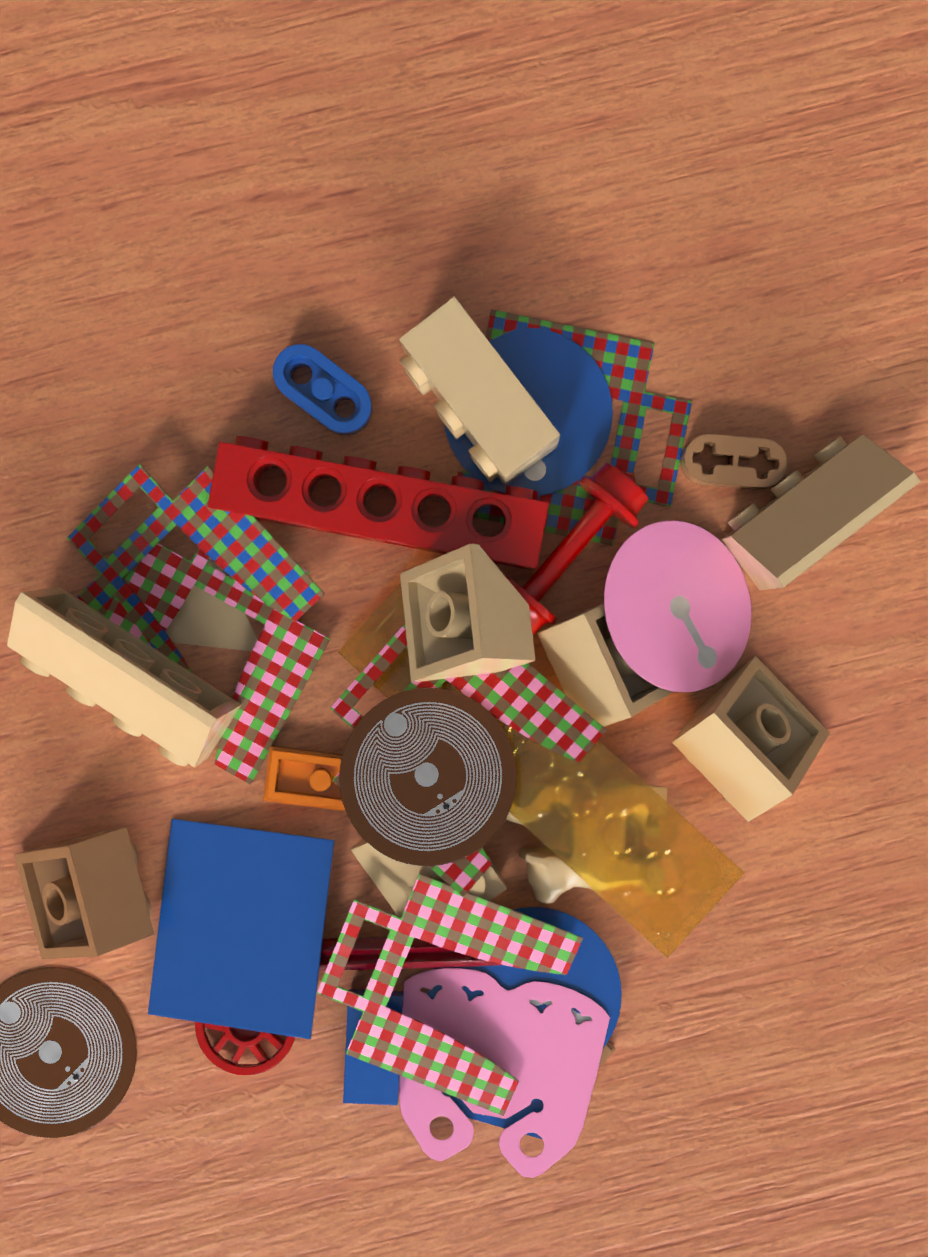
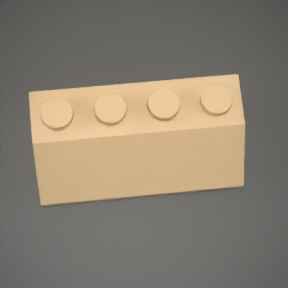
M61 587L21 592L15 601L7 646L22 655L20 662L36 674L45 677L51 674L67 684L66 692L75 700L91 707L97 704L113 714V723L123 731L138 737L144 734L160 745L158 748L160 754L177 765L185 767L190 764L196 767L207 760L242 705Z

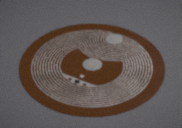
M417 688L400 692L381 701L358 722L350 734L342 754L339 783L345 811L354 828L368 844L383 855L402 863L417 866H437L458 861L475 853L494 837L503 825L512 807L517 785V769L513 748L506 732L498 720L485 707L470 697L455 691L441 688Z
M42 968L27 971L1 984L0 1121L19 1132L44 1138L75 1135L103 1121L116 1109L126 1095L136 1066L137 1049L134 1029L120 1001L110 990L95 979L63 968Z

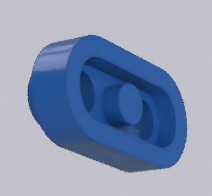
M296 344L289 346L277 356L273 365V378L278 389L290 401L328 430L338 435H353L367 426L371 419L373 408L370 395L361 383L318 350L308 345ZM299 367H308L312 370V378L306 384L301 385L293 381V373ZM345 399L351 400L356 406L353 415L347 418L339 417L335 411L337 404Z

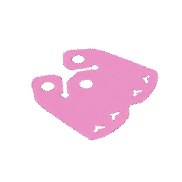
M441 968L427 970L413 975L404 982L402 1014L414 1018L465 1044L519 1080L504 1116L462 1100L473 1113L507 1119L529 1106L533 1099L542 1100L544 1106L541 1112L536 1113L533 1111L502 1131L499 1147L504 1157L523 1177L534 1178L543 1174L575 1146L582 1131L599 1068L610 1020L609 1015L591 998L575 990L538 981H532L515 989L506 990L488 974L471 969ZM437 985H442V989L438 991L433 1000L429 995L421 992L423 987L431 990ZM466 986L471 991L481 990L484 994L469 1001L462 987ZM530 1000H537L540 1003L551 1001L552 1004L547 1006L543 1013H540L534 1005L530 1004ZM571 1009H577L581 1016H590L592 1020L584 1021L577 1025L576 1018ZM400 1076L399 1098L401 1114L423 1152L431 1159L443 1161L467 1148L473 1139V1124L450 1096H445L441 1091ZM438 1116L449 1118L453 1124V1134L446 1140L436 1139L430 1132L431 1121ZM536 1133L543 1139L544 1148L540 1155L529 1157L522 1152L520 1140L525 1134Z

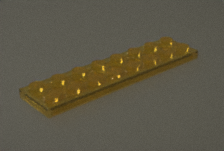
M401 583L338 651L360 673L403 625L405 626ZM407 648L400 653L373 684L387 698L403 692L411 683ZM447 680L440 687L441 689L463 694ZM498 720L510 740L516 760L517 785L509 812L668 958L745 872L599 740L585 757L577 763L532 741Z

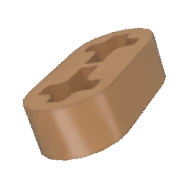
M720 434L698 436L687 444L680 458L681 469L685 477L695 484L749 490L766 489L778 483L785 475L788 466L785 451L773 440ZM704 445L711 447L710 452L712 456L729 458L728 465H716L710 469L708 475L703 474L702 465L693 462V455L702 452ZM761 450L764 451L765 460L773 462L774 468L765 472L762 479L757 478L756 469L738 466L739 459H752Z

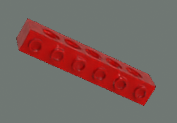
M236 436L235 444L219 442L207 508L250 515L262 521L440 554H447L468 544L480 545L494 564L532 571L537 569L549 505L548 502L537 501L538 491L506 486L505 495L483 491L484 481L461 476H452L451 484L429 481L430 471L408 466H398L397 474L375 471L377 462L354 456H344L343 464L321 461L323 452L300 446H290L289 454L268 451L269 442L247 436ZM271 468L284 470L287 478L284 490L276 496H264L259 488L262 474ZM333 478L341 484V496L338 501L327 507L315 504L312 496L315 484L321 479ZM377 488H387L396 496V505L393 511L383 517L373 516L366 510V498L371 491ZM429 498H440L450 507V517L441 526H427L419 518V508ZM482 508H494L502 515L504 528L498 535L485 537L474 529L472 523L473 516Z

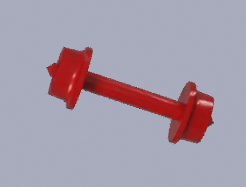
M605 463L592 477L583 476L578 483L595 500L594 504L523 588L504 574L529 604L533 635L543 625L547 623L554 624L558 620L539 601L609 518L613 515L632 529L636 528L639 524L637 515L649 498L635 484L634 472L622 473L611 464Z

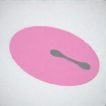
M682 521L653 523L635 532L622 544L608 570L604 590V609L607 626L618 652L629 667L640 677L665 690L694 692L716 684L735 667L745 650L749 638L752 618L751 600L746 579L738 562L729 549L713 534L699 526Z

